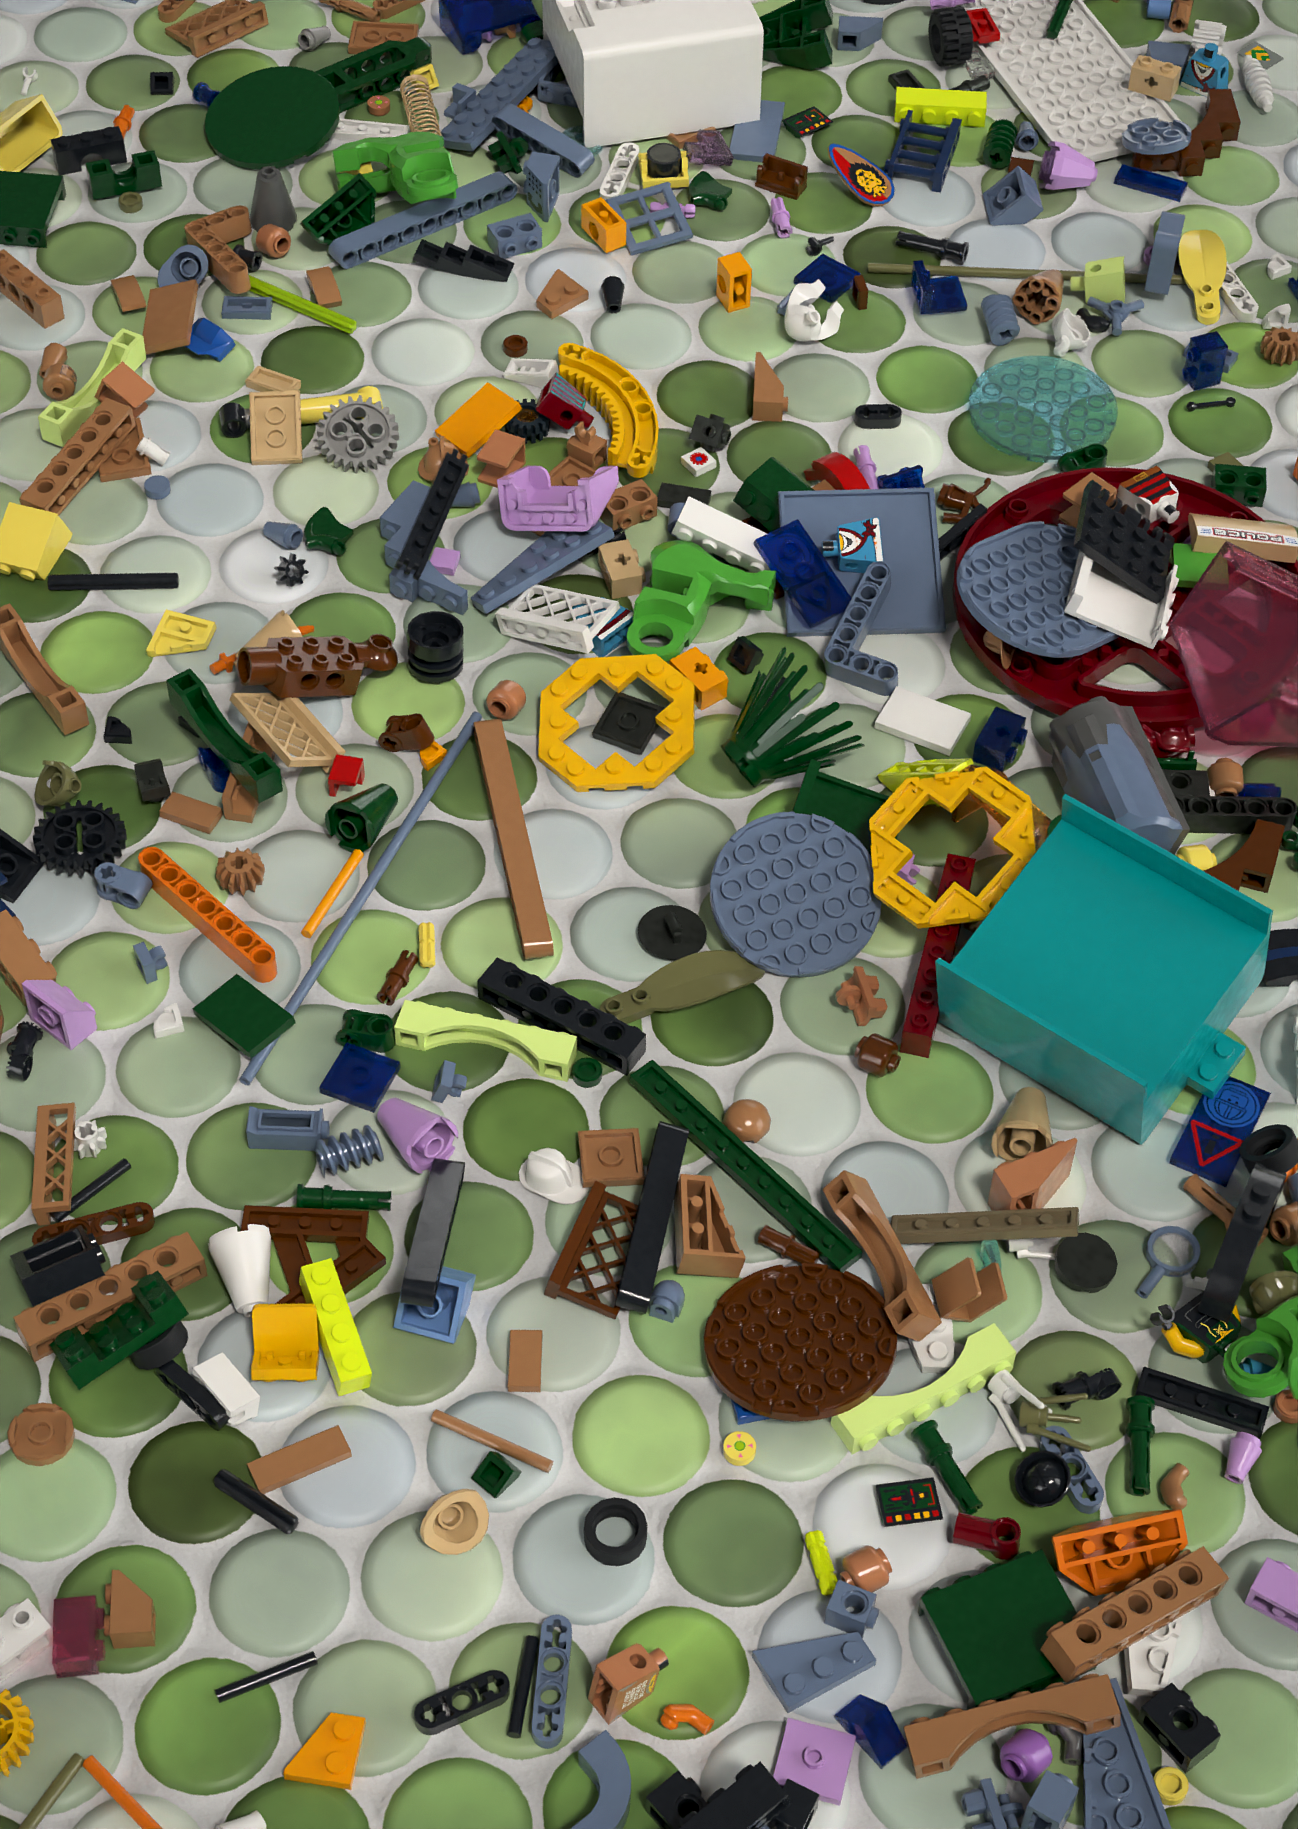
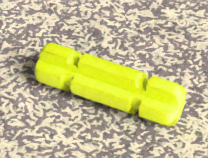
M820 1530L808 1532L805 1535V1543L811 1553L809 1556L816 1578L819 1579L820 1591L825 1596L833 1594L838 1580L833 1573L835 1570L828 1548L824 1544L823 1533Z

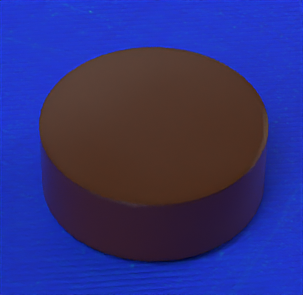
M520 335L508 336L503 341V351L509 357H522L528 351V342L526 338Z

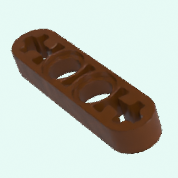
M136 1202L41 1227L34 1232L32 1243L36 1245L45 1239H50L82 1225L83 1229L87 1231L86 1234L93 1233L97 1244L102 1245L150 1231L155 1224L153 1209L149 1204ZM142 1214L144 1220L138 1221L136 1216ZM122 1218H126L127 1226H124ZM115 1221L118 1223L117 1227L112 1231L101 1229L104 1222Z

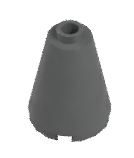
M270 166L261 169L257 173L250 222L252 228L257 232L267 224L277 225L286 231H290L293 228L294 222H297V214L282 175L278 169Z

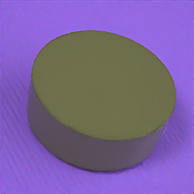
M136 192L123 193L119 197V207L125 213L138 212L143 207L142 197Z

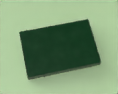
M238 974L234 975L192 1008L196 1017L250 1059L296 1023L294 1016Z

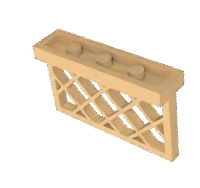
M232 693L229 699L287 767L320 766L327 774H330L336 754L344 755L346 752L298 697L279 698L274 693Z

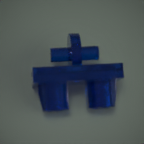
M917 465L909 468L907 466L894 474L878 476L879 489L925 488L922 479L923 467Z

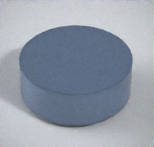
M151 476L144 483L145 494L151 499H163L171 492L170 482L164 476Z

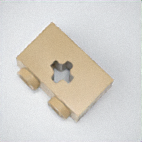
M1139 55L1131 67L1128 90L1170 102L1178 90L1182 67L1170 62H1162L1149 56Z
M629 539L605 543L598 547V565L611 599L640 594L642 583L646 582L645 570L643 567H639L637 550L632 549Z

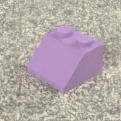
M25 980L22 983L30 1019L68 1049H74L97 1029L96 1012L93 1007L85 1001L82 1003L68 987H61L53 980Z

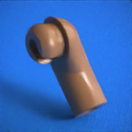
M1180 1463L1175 1464L1160 1483L1163 1500L1166 1505H1170L1172 1510H1182L1187 1505V1498L1183 1496L1184 1492L1181 1484L1188 1477L1189 1471Z

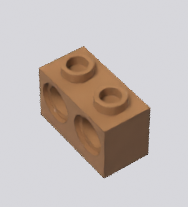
M642 479L617 488L607 503L600 519L604 524L611 527L612 530H616L619 527L623 530L657 516V496Z

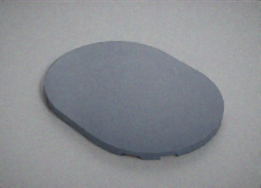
M1042 521L1023 523L974 544L968 549L959 564L957 586L967 609L989 632L1016 648L1036 655L1066 658L1082 655L1121 637L1064 612L1079 550L1074 547L1077 528L1060 523L1057 526L1045 525Z

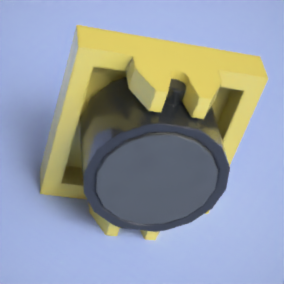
M658 143L650 146L646 153H638L643 189L665 182L671 183V188L689 187L686 151H680L678 147L670 143Z

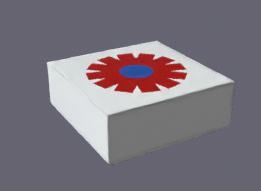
M702 447L681 456V464L695 477L716 468V460Z

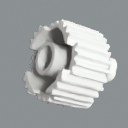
M1196 20L1189 60L1200 48H1205L1207 43L1223 46L1226 25ZM1218 47L1217 54L1222 55L1223 47Z

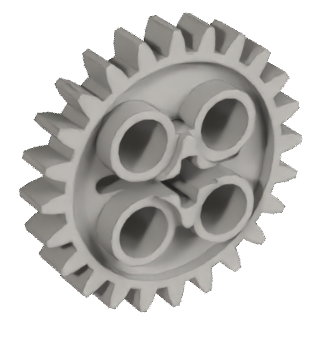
M359 395L357 401H353L352 397L349 396L348 403H344L339 399V407L331 404V413L323 412L325 420L321 419L318 421L320 428L317 429V436L319 437L317 438L318 446H321L322 455L327 454V462L334 460L335 468L343 464L344 472L353 467L356 474L359 467H363V470L367 473L368 466L370 465L375 470L378 469V461L386 464L385 456L393 457L392 449H397V440H399V432H397L399 430L398 423L395 422V415L390 414L389 407L381 409V401L372 404V397L363 402L361 395ZM357 417H363V418H364V419H362V420H355V418H357ZM338 432H344V433H345V434H343V435H336V433H338ZM375 433L381 434V435L378 436V437H373V436H371L372 434H375ZM356 448L362 449V450L359 451V452H354V451H352L353 449H356Z

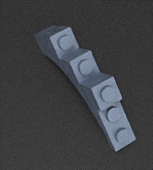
M413 480L380 516L381 536L389 540L384 545L386 565L394 568L389 574L390 593L410 602H413L419 596L449 611L463 615L468 610L467 590L448 580L437 571L429 559L418 581L413 578L415 573L413 569L407 575L403 573L406 565L403 564L399 570L394 567L430 488Z

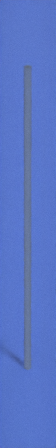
M475 711L471 714L284 1009L292 1016L296 1013L474 732L473 722L481 721L482 715L479 712ZM280 1036L252 1058L239 1078L241 1083L244 1085L251 1084Z

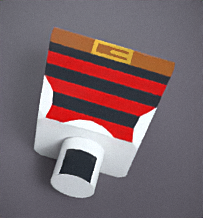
M1157 465L1119 484L1117 498L1122 500V506L1125 504L1131 506L1142 515L1141 519L1146 517L1150 522H1153L1162 517L1166 522L1173 523L1179 516V511L1176 509L1178 490Z

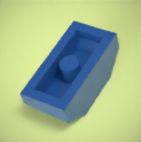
M203 317L198 318L192 325L190 345L185 347L197 355H209L220 362L236 345L222 328Z

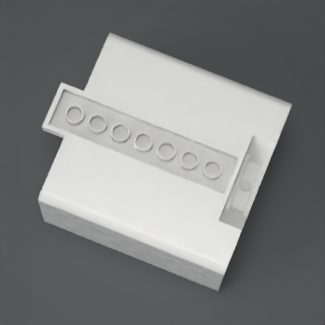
M542 0L543 39L550 40L583 117V146L586 148L664 137L668 136L669 133L677 135L701 131L708 127L723 128L735 126V124L760 120L764 32L762 23L752 4L767 0Z

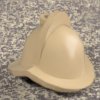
M461 1489L442 1495L433 1503L422 1520L420 1528L422 1541L430 1548L442 1554L458 1555L472 1550L482 1541L488 1530L489 1512L486 1502L476 1490Z

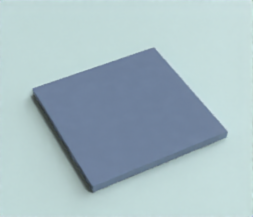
M934 488L778 491L780 535L791 534L803 539L810 546L813 553V564L806 574L796 578L783 576L787 637L833 636L865 573L839 570L837 556H822V541L836 540V532L839 525L879 517L883 561L891 569V588L867 635L945 633L946 623ZM800 541V542L806 547V549H807V551H808V553H809V563H808L807 567H806L802 572H800V573L787 574V573H784V572H783V574H785V575H797V574L803 573V572L808 568V566H809V564H810V552H809L807 546H806L802 541ZM798 550V551H796V552H794V553H792V554H789V555H787V556H786V553H784L783 555H784L785 557H783L782 559L787 558V557H789V556H791V555H793V554H795V553H797V552H799V551H801L800 553H802V550ZM802 553L804 561H803V564H802V559H801V567L798 566V568L793 569V570H790V569H787V568H785V569H786V570H789V571H796V570L802 568L803 565H804V563H805L804 554ZM823 572H827L830 614L827 615L788 594V589ZM824 576L793 591L826 610ZM810 585L814 586L812 589H808ZM816 590L824 601L818 604L811 593L812 591Z

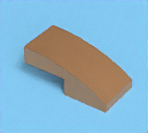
M330 267L307 270V279L316 303L325 308L342 306L341 295Z
M134 275L110 280L112 290L117 296L118 305L123 312L146 307L144 296Z

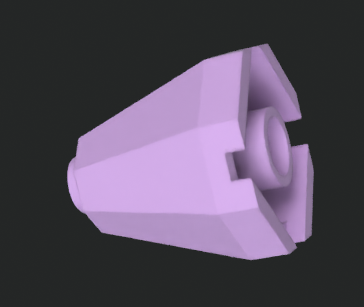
M1049 142L1048 146L1052 148L1050 151H1045L1042 158L1039 179L1043 180L1044 183H1039V188L1057 190L1090 186L1091 182L1096 180L1098 169L1095 168V162L1064 143Z

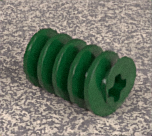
M1000 119L993 122L989 127L982 155L987 166L998 170L1004 169L1010 164L1017 136V128L1013 122Z

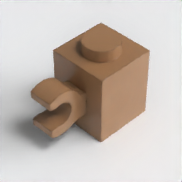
M581 421L574 429L576 435L571 436L567 442L568 455L596 470L607 459V440L595 435L596 429L593 426L588 431L585 430L584 422Z

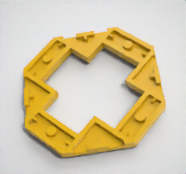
M657 654L580 658L541 691L538 750L540 762L576 792H589L590 788H604L605 791L627 790L628 786H643V789L656 788L695 753L694 683ZM639 677L671 702L655 717L656 724L667 731L670 736L635 767L617 752H614L595 769L563 743L579 728L578 721L564 710L598 680H602L619 694Z
M987 766L974 768L975 771L959 773L958 771L935 774V777L906 778L869 819L872 843L871 860L874 876L873 893L877 899L918 929L984 920L1036 853L1033 809L1030 796ZM971 793L1009 820L993 837V842L1012 857L977 897L954 881L935 903L897 875L912 858L913 853L908 847L896 840L895 837L929 799H932L952 813L963 799Z

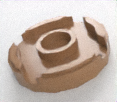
M43 1402L24 1408L23 1413L13 1418L7 1432L9 1446L15 1457L23 1463L33 1466L49 1465L60 1460L71 1449L75 1438L74 1425L69 1414L56 1404Z

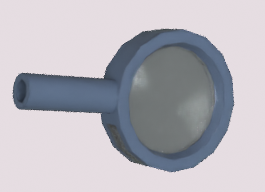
M1165 1226L1158 1228L1150 1235L1146 1246V1258L1153 1269L1137 1290V1294L1141 1298L1146 1299L1163 1275L1181 1277L1188 1275L1195 1269L1200 1257V1245L1193 1234L1178 1226Z

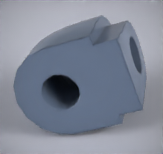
M664 1280L655 1286L649 1303V1316L671 1323L674 1322L675 1317L679 1318L685 1301V1293L680 1283L674 1280Z

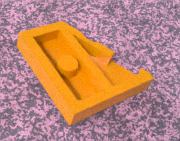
M331 1712L286 1766L283 1773L284 1780L351 1790L366 1719L364 1717Z

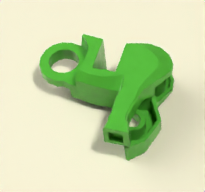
M410 132L396 137L365 138L343 144L333 150L335 172L359 170L361 164L369 161L383 163L387 168L361 175L373 186L376 193L396 191L410 204L438 198L456 199V189L458 188L457 175L454 174L450 152L443 147L445 144L444 137L431 132ZM346 172L335 173L338 190L356 175Z
M674 540L655 546L650 555L652 566L650 587L644 586L635 601L633 623L627 631V647L633 655L657 654L664 661H669L678 656L684 647H689L706 620L709 607L726 597L736 596L744 599L746 609L772 611L776 571L763 570L757 573H749L737 567L734 568L718 561L702 547L691 541ZM659 636L668 638L671 641L662 647H650L640 640L645 637Z
M1298 1246L1283 1252L1282 1255L1284 1270L1298 1274ZM1298 1294L1257 1318V1329L1250 1335L1240 1337L1230 1344L1225 1352L1223 1362L1224 1373L1228 1383L1237 1392L1248 1397L1264 1398L1275 1395L1289 1386L1293 1398L1298 1399ZM1255 1353L1268 1354L1278 1361L1275 1368L1263 1374H1250L1238 1366L1242 1359Z

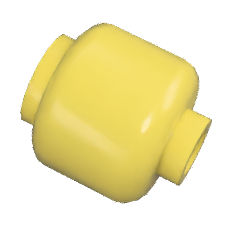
M1204 844L1181 847L1175 855L1202 871L1217 865L1215 854L1211 853Z

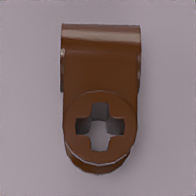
M415 713L411 715L390 716L386 721L387 728L379 736L378 742L382 748L390 752L422 750L429 747L435 737L423 716Z

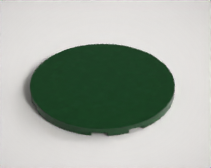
M293 66L265 68L238 78L215 97L206 113L205 132L209 144L215 150V153L230 164L258 170L267 166L280 168L294 164V160L312 155L331 138L340 120V102L333 85L314 71Z

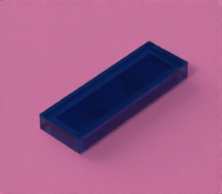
M1122 164L1115 177L1114 184L1180 202L1187 190L1188 182Z

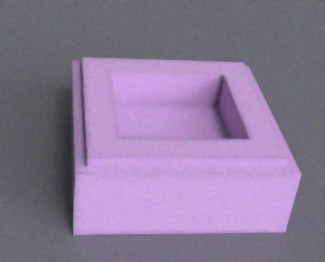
M435 547L430 562L441 574L454 576L461 558L460 551Z

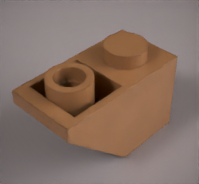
M112 1570L111 1583H107L105 1586L106 1604H111L110 1615L104 1616L105 1636H110L114 1649L155 1646L156 1612L153 1600L120 1570Z

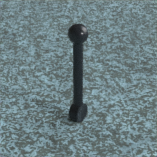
M1228 397L1223 401L1196 404L1189 402L1186 407L1188 411H1194L1196 408L1223 405L1234 407L1236 400L1233 397Z

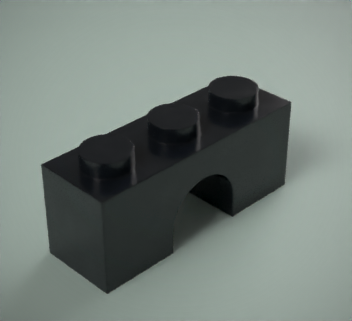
M119 126L50 139L54 163L59 176L81 172V161L89 154H98L102 160L109 159L110 165L127 162L124 139Z

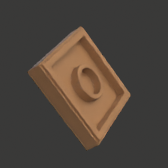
M638 1128L578 1131L577 1138L583 1188L593 1187L595 1181L607 1185L606 1187L643 1185L645 1177Z

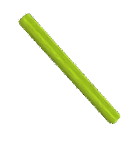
M249 275L251 284L249 291L263 297H272L274 302L346 333L352 334L357 329V322Z

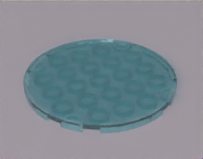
M1050 356L1017 357L1002 361L988 368L973 384L968 403V410L974 428L990 445L1008 455L1017 454L1027 457L1028 461L1047 463L1048 460H1058L1065 453L1087 447L1090 444L1104 445L1111 437L1118 415L1117 401L1105 381L1084 366Z

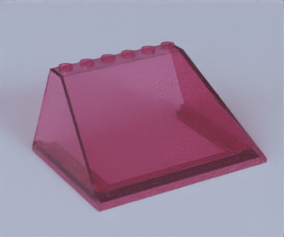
M1226 541L1169 623L1173 639L1179 651V657L1186 671L1185 675L1189 680L1192 695L1199 709L1198 713L1203 720L1206 735L1214 741L1218 740L1227 745L1298 747V575Z

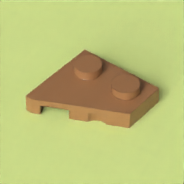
M557 269L537 298L536 307L548 317L554 319L588 300L589 291L560 269Z

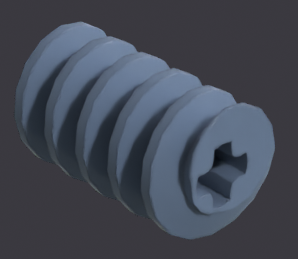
M992 294L983 298L981 308L985 316L991 341L997 346L1008 344L1020 332L1011 298L1005 294Z
M364 1125L363 1135L358 1129H352L351 1139L346 1132H341L339 1142L333 1135L328 1137L327 1146L322 1139H317L316 1157L324 1178L326 1168H329L333 1175H337V1166L340 1164L347 1172L349 1171L350 1161H353L356 1167L360 1168L361 1158L363 1157L369 1165L372 1164L373 1154H376L381 1161L384 1160L378 1136L369 1125Z

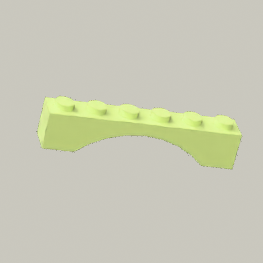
M122 328L109 341L99 366L85 386L70 398L59 402L52 401L38 416L43 440L61 447L65 446L66 442L79 430L81 424L101 404L95 398V394L102 379L122 361L135 371L147 359L143 335Z
M404 1000L394 1026L395 1043L398 1046L426 1051L437 1046L452 1043L491 1045L518 1056L531 1066L539 1076L566 1082L569 1080L577 1055V1036L566 1032H555L541 1029L537 1026L512 1023L509 1020L484 1017L477 1013H465L449 1007L442 1008L428 1005L421 1001Z
M993 1323L970 1335L955 1364L942 1377L930 1385L914 1392L896 1396H871L851 1410L832 1416L831 1426L852 1455L860 1450H870L880 1439L888 1435L895 1436L899 1434L906 1425L916 1420L921 1422L927 1419L934 1410L942 1406L949 1407L953 1405L960 1396L968 1392L975 1393L985 1386L986 1382L990 1381L1001 1370H1007L1010 1373L1013 1369L1016 1351L996 1324Z

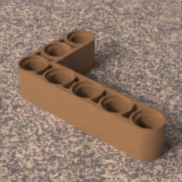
M242 205L233 206L187 223L184 227L187 244L195 245L204 251L209 262L208 270L230 292L242 294L249 291L251 284L247 264L226 244L245 237L252 232L248 208Z

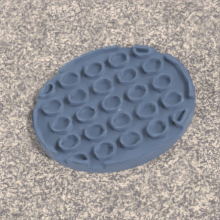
M792 811L769 814L757 818L740 828L731 836L719 853L710 880L712 913L721 934L728 944L741 957L756 967L787 977H813L826 974L844 966L855 958L872 937L880 918L882 902L873 893L874 876L871 856L852 833H848L835 825L834 821L815 814L806 815Z

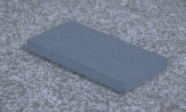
M761 100L760 120L735 124L728 159L763 162V156L766 153L775 156L785 102Z

